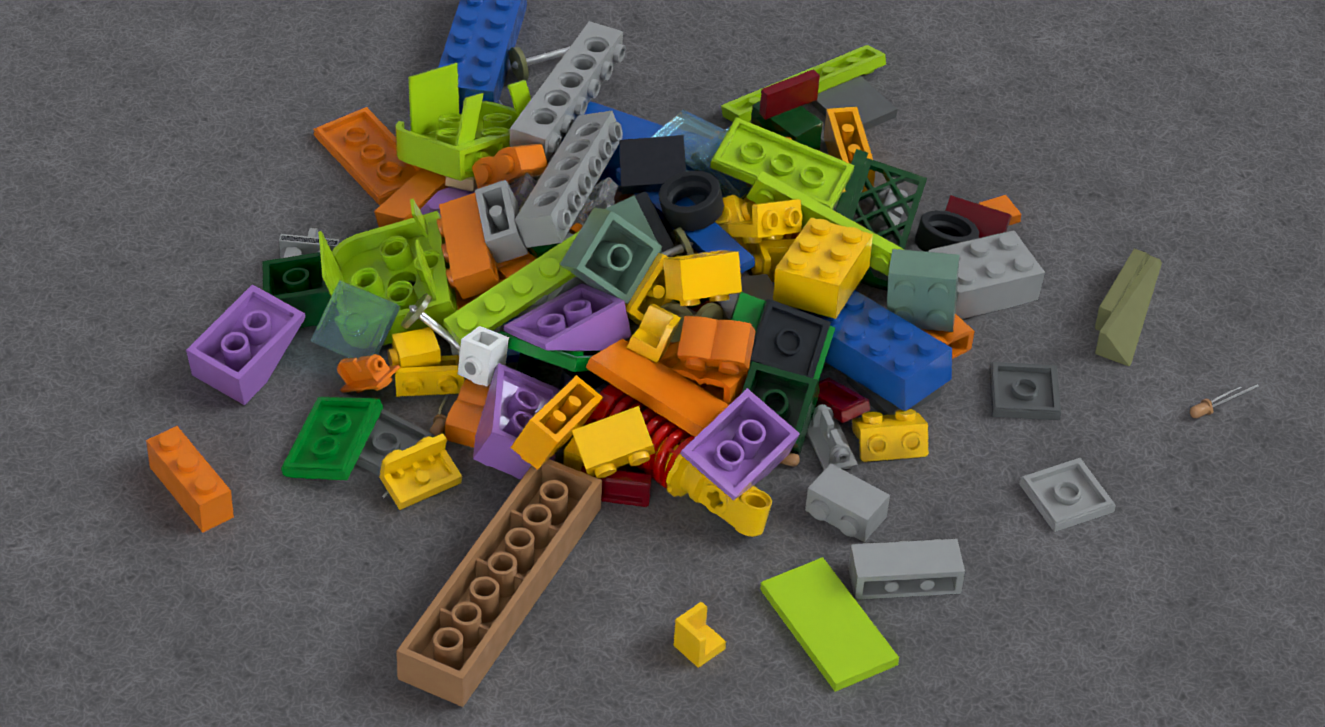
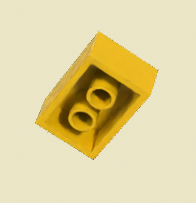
M810 218L775 268L773 300L787 306L836 319L870 267L873 234L863 232L855 227H845L830 223L825 219Z

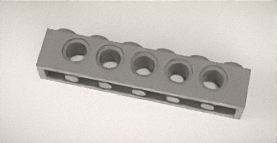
M590 21L587 23L511 126L510 147L541 144L546 160L550 158L552 153L555 154L577 116L585 114L588 103L592 98L597 97L604 80L608 81L617 62H622L626 51V46L623 45V31Z
M613 111L579 115L575 119L515 218L526 248L563 242L619 145V140L623 138L622 127L619 122H616Z

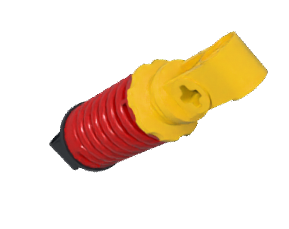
M563 368L558 387L560 391L577 375L603 397L583 426L639 406L653 443L655 454L649 455L650 459L636 465V467L646 474L652 475V478L666 488L667 492L674 497H682L689 493V497L696 503H702L709 511L728 522L739 533L751 537L759 536L763 533L772 505V499L767 493L752 486L738 498L732 500L680 454L681 450L695 438L693 435L593 372H573Z

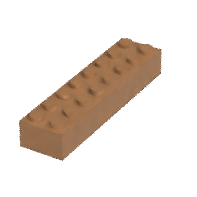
M550 459L539 470L531 465L397 649L398 680L464 707L600 511L602 480Z

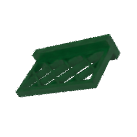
M856 149L851 162L852 165H855L853 173L845 187L846 192H843L839 198L835 211L850 220H853L856 213L858 218L853 221L857 224H862L863 227L872 232L874 231L868 220L882 215L888 229L877 233V235L884 238L892 234L898 246L905 249L927 178L867 158V152ZM869 169L882 173L887 182L873 188L867 178ZM906 181L918 185L915 194L904 198L897 184ZM865 185L867 191L862 193L863 187ZM891 188L898 201L884 207L877 193ZM871 196L878 210L864 215L858 202ZM912 202L911 208H909L907 203ZM902 207L907 216V221L894 225L887 212ZM904 229L901 236L898 231ZM868 268L860 282L888 291V279L886 281L874 277L870 268Z

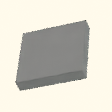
M1081 458L1020 477V486L1054 532L1115 511V503Z

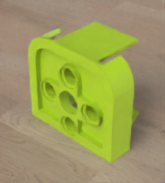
M457 63L408 77L411 131L404 129V122L398 121L395 125L397 157L405 163L458 181L473 177L472 166L476 161L483 157L495 156L499 150L510 147V128L531 101L526 81L522 80L508 85L514 108L494 102L482 101L484 93H479L465 98L462 114H459Z
M410 199L413 218L355 234L344 239L332 252L322 231L318 232L322 277L340 312V316L335 321L345 341L351 346L361 349L376 348L392 343V334L429 327L419 318L407 329L401 326L403 319L410 311L409 305H414L426 293L432 299L423 312L443 328H445L443 320L458 310L455 288L452 289L446 276V269L450 268V264L446 262L441 249V244L446 242L438 229L437 219L441 218L438 211L423 215L414 199ZM412 280L416 281V283L414 284V286H412V284L408 281Z

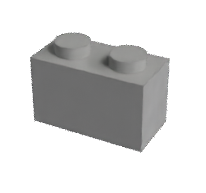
M500 181L476 189L475 194L485 243L496 263L529 254L515 222V218L520 212L518 202L507 181Z
M830 463L808 487L805 511L809 512L815 519L824 520L839 528L846 536L855 537L865 542L887 518L890 495Z

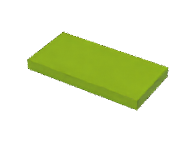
M737 117L710 164V168L751 185L754 184L762 170L832 210L846 187L855 166Z
M823 557L761 582V592L835 692L898 666V655Z

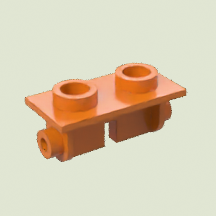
M377 354L363 356L358 359H342L337 366V372L346 384L339 391L343 393L353 391L360 393L369 389L381 390L391 383V376L400 366H388L385 360Z

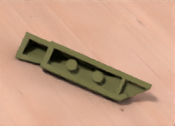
M1134 248L1099 307L1095 329L1100 332L1095 354L1126 366L1131 365L1162 265L1160 259Z

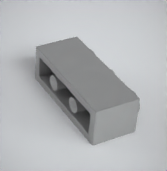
M958 539L852 544L850 549L848 568L855 600L961 594L965 569Z

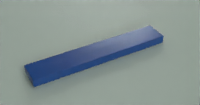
M619 167L616 169V177L621 181V170ZM647 192L659 217L664 221L658 196L659 192ZM684 197L675 203L677 206L685 207L696 205L688 197ZM716 222L703 229L684 231L689 242L693 243L692 248L697 253L718 250L738 251L741 273L755 267V258Z

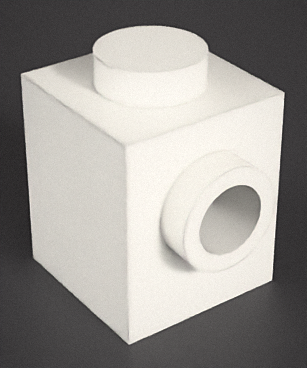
M481 326L461 339L458 375L470 379L478 385L488 386L491 384L495 367L498 363L506 366L509 337Z

